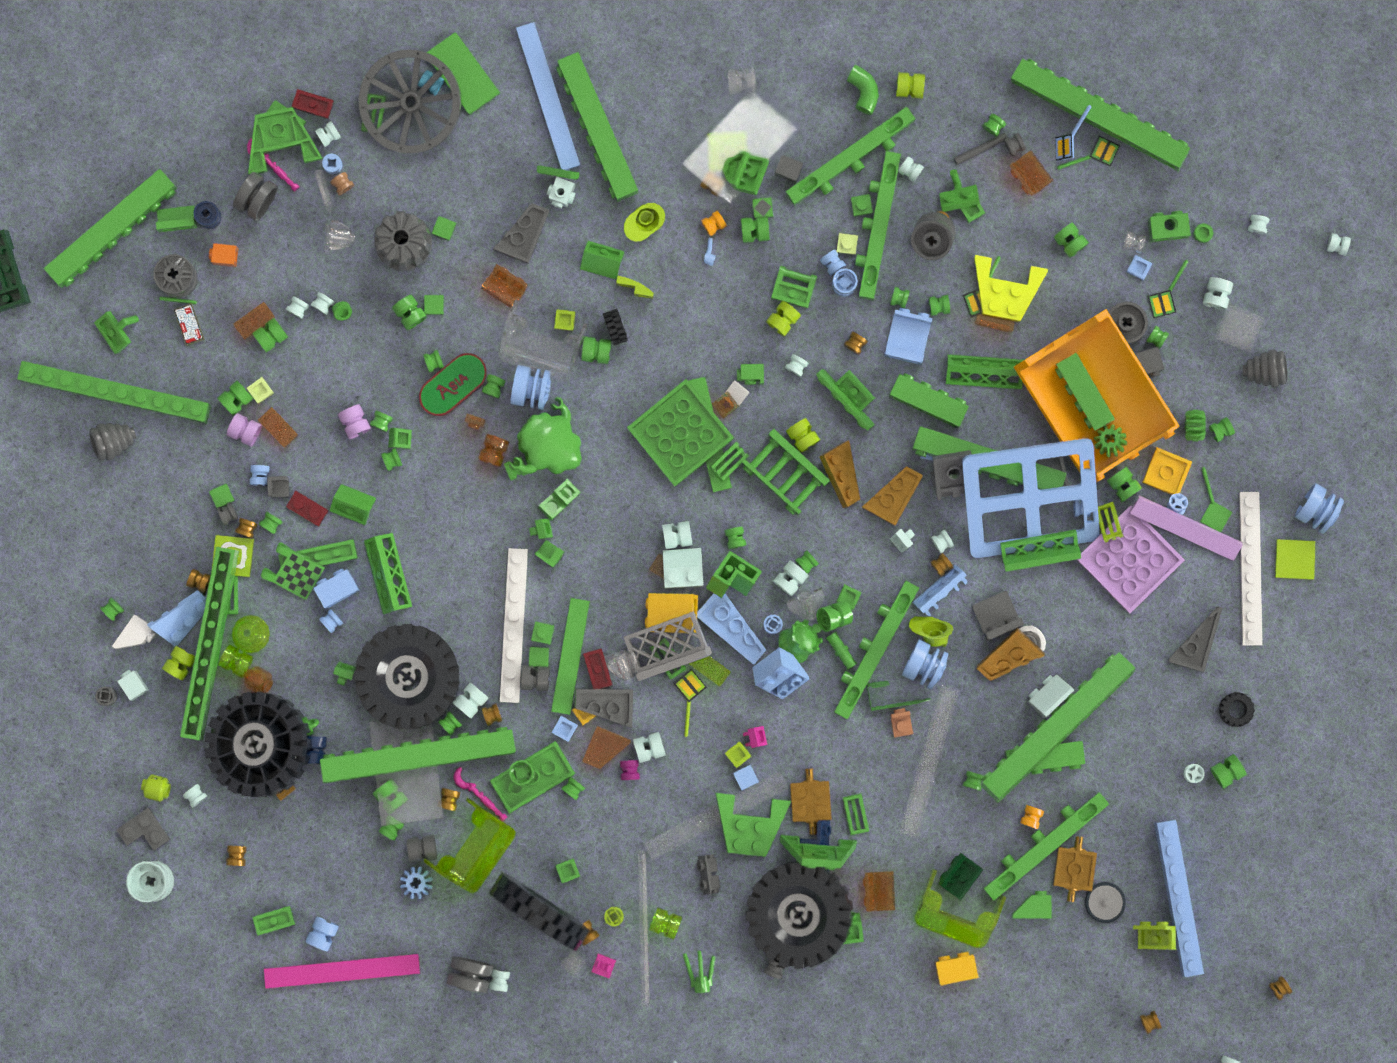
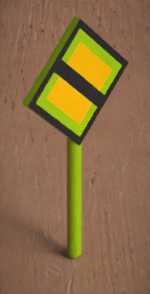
M692 669L673 683L687 700L685 737H688L691 700L707 688Z

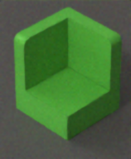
M546 540L540 549L535 552V555L554 568L565 552Z

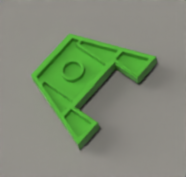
M293 107L255 115L248 175L252 172L258 174L268 172L264 153L294 146H301L304 163L323 160Z
M715 792L726 851L728 853L766 857L791 801L771 799L769 818L733 814L734 794Z
M780 835V843L801 866L807 868L824 867L828 870L841 868L857 845V840L839 839L837 846L801 844L799 836Z

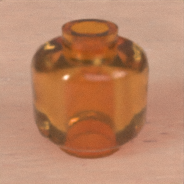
M260 666L248 669L244 674V685L253 692L267 693L273 685L271 673Z

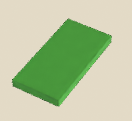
M456 32L426 52L443 61L452 71L460 88L461 105L469 115L500 94ZM442 75L441 77L444 79L445 83H446V84L448 85V87L450 88V85H449L447 79L445 78L444 75Z
M556 741L524 759L530 762L535 769L534 779L529 784H515L509 777V769L490 780L509 814L575 774Z

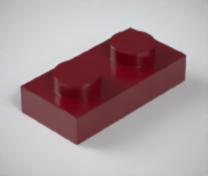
M297 89L292 107L302 112L329 119L334 100Z
M297 491L294 492L286 505L288 509L318 527L329 511Z
M602 648L584 653L593 689L612 686Z

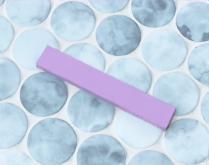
M1138 496L1130 511V514L1233 561L1243 545L1242 542L1142 496Z

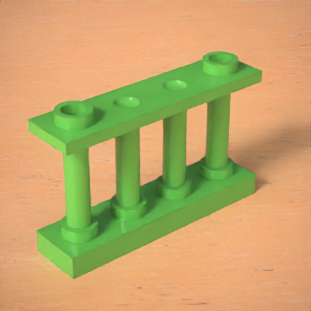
M773 429L768 434L770 437L769 443L752 462L749 463L746 460L742 462L744 465L743 470L750 476L754 474L786 504L785 508L792 515L795 513L799 515L801 513V510L798 508L800 504L817 486L820 487L822 485L825 487L830 480ZM780 446L784 450L783 456L763 476L755 468L775 447L778 448ZM794 459L798 463L797 469L777 489L770 483V480L789 460L792 461ZM808 472L812 476V481L791 502L784 496L785 492L803 473L806 474Z

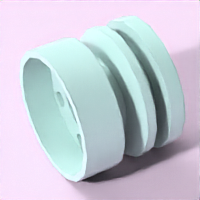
M144 861L130 869L126 885L134 899L140 902H155L166 898L171 893L174 886V876L166 864L160 861ZM151 878H155V879H156V881H154V884H153V885H150V884H149V882L151 881Z

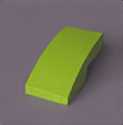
M617 276V286L635 288L634 296L653 299L654 293L643 284L626 277Z

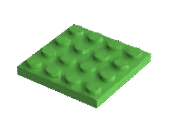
M687 379L627 427L675 487L735 439Z

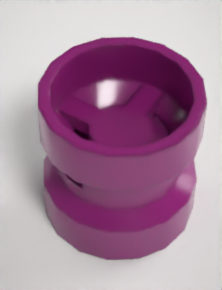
M639 760L620 761V768L623 771L620 775L621 781L640 779V773L637 772Z

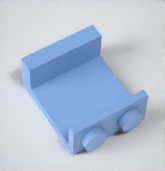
M904 308L895 310L884 356L921 365L933 318H929L928 314L918 312V315L912 314L910 310Z

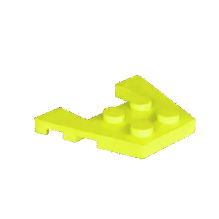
M975 255L974 264L976 266L982 315L1020 322L1045 278L1048 269L1031 266L1027 285L989 278L992 258Z

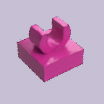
M763 726L748 729V732L743 733V736H749L750 742L746 743L745 746L755 748L767 745Z
M598 953L591 972L610 978L616 960Z

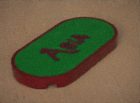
M464 353L455 357L422 386L419 393V401L422 408L428 414L435 416H444L453 411L484 384L487 371L483 360L471 353Z

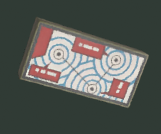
M193 304L174 309L186 346L205 340Z

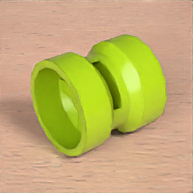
M610 907L606 910L604 919L608 925L618 926L622 923L624 914L619 907Z

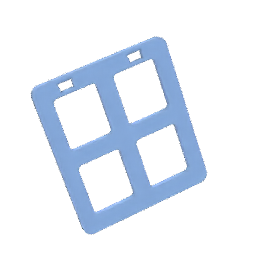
M1085 438L972 454L963 458L962 468L969 545L973 557L982 558L1002 555L1001 542L1047 535L1041 534L1039 507L1044 504L1082 500L1084 527L1076 530L1078 544L1093 542L1100 536L1094 446L1090 439ZM1074 454L1079 455L1080 484L1043 490L1037 488V460ZM1089 460L1090 468L1084 469L1083 461ZM1021 463L1023 491L1021 493L987 498L980 497L979 468ZM1025 508L1026 537L984 542L982 515L984 513ZM1093 512V521H1087V513ZM1073 536L1064 538L1062 543L1065 545L1072 544ZM1048 540L1043 544V546L1049 548L1052 547L1055 542H1053L1052 540ZM1031 543L1027 544L1024 549L1031 551L1036 546ZM1014 547L1005 548L1006 554L1015 553L1017 550Z

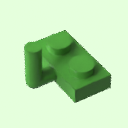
M952 169L950 175L954 184V190L939 193L942 211L947 212L980 204L977 185L962 188L957 170Z
M108 311L97 319L94 324L114 354H117L131 343L123 328L137 323L139 318L134 315L123 318L118 322L111 311Z

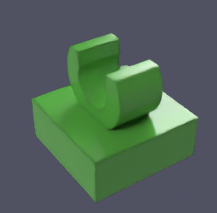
M549 519L535 520L536 527L529 528L530 536L538 535L539 539L553 538Z
M339 661L333 673L339 676L337 684L344 686L347 679L352 680L356 667Z

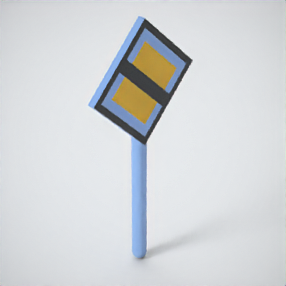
M1090 105L1087 106L1071 134L1055 137L1056 161L1074 158L1073 137L1091 109Z

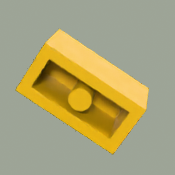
M969 951L957 953L958 957L950 958V955L938 957L939 961H935L939 985L978 978L974 955H969Z

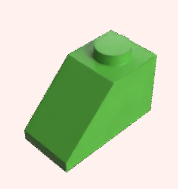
M1035 891V895H1029L1011 913V918L1052 919V895H1047V891Z

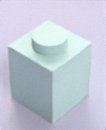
M128 670L120 676L122 679L118 683L130 701H134L149 691L137 671L131 672Z

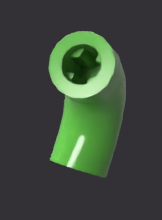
M854 65L847 82L856 86L860 91V97L855 108L867 115H872L879 98L878 85L870 73Z

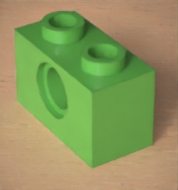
M1173 211L1171 215L1154 213L1148 219L1150 242L1186 239L1191 236L1188 213H1183V211ZM1167 221L1171 222L1173 230H1167L1164 223Z

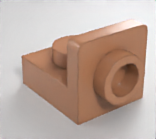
M905 708L894 710V714L890 715L894 737L913 734L910 711L906 712Z

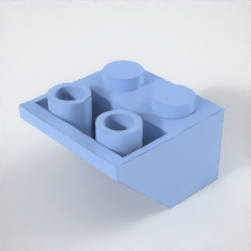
M781 648L776 649L752 667L755 685L781 699L787 697L809 680V676L794 655Z

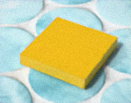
M1156 447L1142 483L1170 495L1180 493L1192 461Z

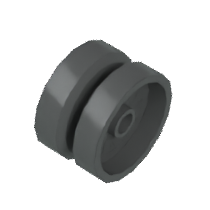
M252 172L236 194L233 208L241 213L247 210V216L257 222L263 217L274 200L278 186L271 181L263 183V176Z
M930 212L918 219L911 235V245L914 251L920 257L927 260H938L948 254L956 236L952 220L939 212Z
M1126 301L1116 304L1109 310L1110 316L1129 345H1133L1143 337L1147 330L1148 319L1142 307L1136 303ZM1124 322L1128 324L1126 327L1122 325Z
M452 956L450 967L461 971V973H448L446 984L467 991L487 993L489 982L479 978V976H491L493 965Z

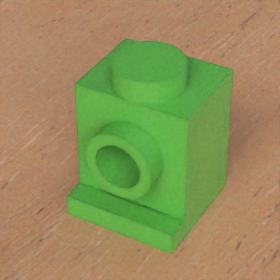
M741 364V369H737V381H745V385H756V381H760V385H764V364Z

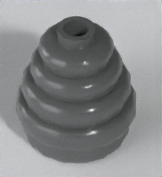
M1270 350L1268 353L1263 352L1260 356L1248 359L1246 365H1243V376H1247L1250 382L1255 381V383H1262L1264 386L1278 387L1279 385H1285L1287 383L1285 352Z
M101 423L97 424L96 428L89 430L93 450L98 460L101 461L105 459L112 460L115 456L121 455L122 451L127 450L128 446L133 445V439H136L134 428H129L127 424L121 426L120 424Z

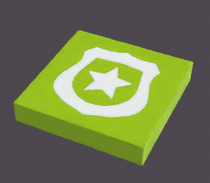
M215 535L213 562L216 546L238 550L239 556L235 576L250 577L254 539Z

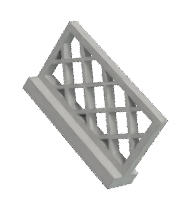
M694 611L624 636L637 671L635 675L638 681L712 654L710 646L706 644ZM691 617L693 623L691 630L682 626L684 619ZM669 624L677 627L674 637L664 632ZM680 629L689 633L686 642L676 638ZM650 631L660 634L656 643L647 639ZM692 635L699 638L701 646L694 647L688 644ZM662 636L672 640L669 648L659 644ZM637 637L643 640L639 649L632 645L631 638ZM645 642L655 646L651 655L642 651ZM674 642L684 645L681 653L678 654L671 650ZM657 648L667 652L664 659L661 660L654 657ZM640 654L650 658L647 665L642 667L638 661Z

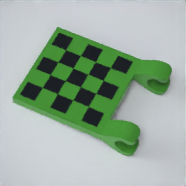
M280 542L276 547V552L287 556L277 574L268 568H264L261 577L306 600L325 567Z

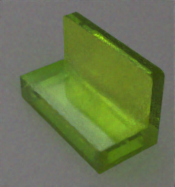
M710 656L689 663L691 667L719 687H721L731 673L730 670Z

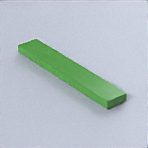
M705 377L689 380L688 382L713 411ZM723 449L706 462L713 493L732 488L729 476L721 482L709 468L723 454ZM725 459L715 467L717 470L726 462ZM727 467L720 473L721 475L727 471Z
M570 599L551 712L571 714L590 601Z

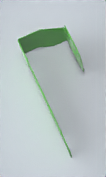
M889 681L867 683L871 711L918 704L931 700V698L871 707L868 687L877 688L890 684Z

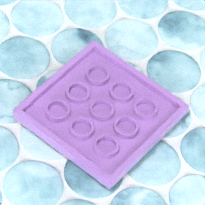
M1132 505L1118 517L1123 537L1120 538L1118 536L1115 540L1109 539V542L1105 543L1101 533L1081 553V559H1076L1129 614L1185 561L1147 521L1130 514ZM1113 522V523H1112V526H1113L1114 532H1117V529H1116V526H1115V522ZM1109 527L1106 529L1107 535L1110 534Z

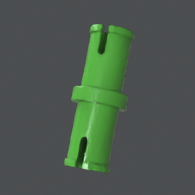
M837 632L826 638L835 650L834 654L836 657L839 656L847 670L858 664L848 651L849 647L844 645Z

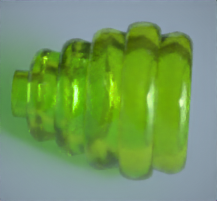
M248 615L236 621L231 635L233 643L238 649L246 653H255L265 648L269 641L270 631L269 626L262 618ZM246 629H249L251 632L248 637L244 635Z

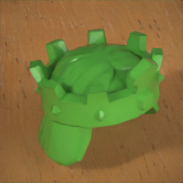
M806 619L803 622L797 620L794 625L792 624L791 628L782 630L778 639L779 648L793 654L799 663L805 662L810 654L820 650L818 646L823 643V638H818L817 632L822 631L819 624L815 623L811 627L808 625L809 620Z

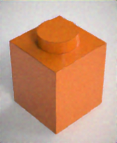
M213 243V248L209 250V260H211V263L213 265L236 267L238 247L235 245Z

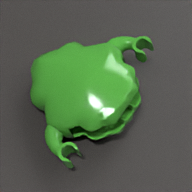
M560 397L555 398L559 406H555L552 403L550 407L553 410L560 409L561 415L550 416L548 413L543 412L538 415H532L517 435V439L519 441L518 449L525 454L527 465H522L521 459L515 457L513 460L518 463V466L515 467L513 464H509L511 470L532 474L537 470L548 469L553 474H561L566 470L576 469L580 465L582 460L580 452L581 440L578 435L572 432L570 410L563 404V400Z

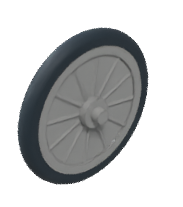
M1097 883L1092 887V891H1088L1086 894V910L1098 922H1113L1120 918L1125 910V895L1113 883Z

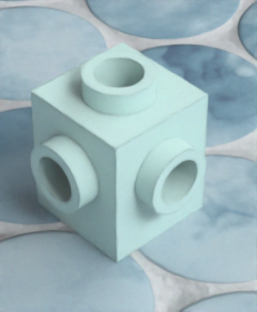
M556 177L554 185L550 184L547 191L549 201L552 202L551 205L562 209V206L567 208L569 203L572 204L576 193H573L575 183Z

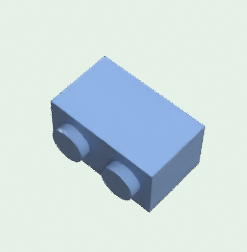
M342 568L334 572V577L329 580L324 578L316 583L317 586L314 587V590L325 609L360 591L349 570L344 571Z

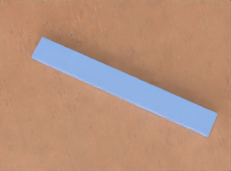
M533 22L517 27L516 30L561 169L569 170L578 167L580 163L535 24Z

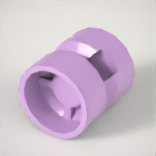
M360 404L347 408L338 414L342 425H346L344 430L349 439L358 437L360 432L364 434L371 430L367 419L362 418L364 412Z
M237 413L229 425L227 436L235 440L240 438L242 443L252 447L261 431L262 424L253 420L248 422L247 417Z

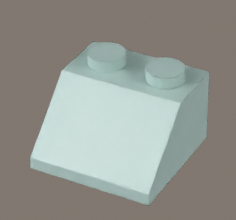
M701 548L663 550L665 589L703 587Z
M1057 674L1054 677L1048 676L1042 682L1044 686L1040 690L1036 688L1028 695L1031 698L1028 703L1042 718L1047 717L1074 691Z

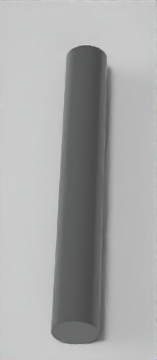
M1003 133L955 157L956 164L958 165L1004 142L1007 135Z

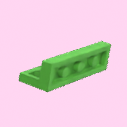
M948 354L946 384L1022 389L1023 382L1020 377L1018 383L1010 382L1008 378L1019 376L1014 366L1023 360ZM951 372H959L962 375L959 378H950ZM977 373L981 377L977 380H972L969 376ZM998 375L1000 379L991 381L988 377Z
M1076 529L1000 543L1005 572L1081 559ZM1073 536L1072 544L1065 545L1062 543L1064 538ZM1048 540L1055 542L1052 547L1046 548L1043 546ZM1032 543L1036 546L1032 551L1024 549L1027 544ZM1014 547L1017 550L1014 554L1006 555L1005 548Z
M393 533L374 536L364 540L383 615L412 607ZM382 539H388V550L383 546ZM389 557L394 561L393 568L388 565L387 560ZM394 576L399 580L398 587L393 584L392 579ZM399 594L404 599V605H399L397 597Z

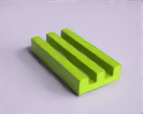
M1114 502L1098 506L1099 525L1104 542H1109V539L1115 540L1118 536L1120 538L1123 537ZM1110 507H1111V511H1112V515H1113V518H1114V522H1115V526H1116L1117 532H1114V529H1113V526H1112L1111 518H1110L1109 511H1108V508H1110ZM1101 510H1104L1107 524L1110 531V534L1108 535L1106 533Z

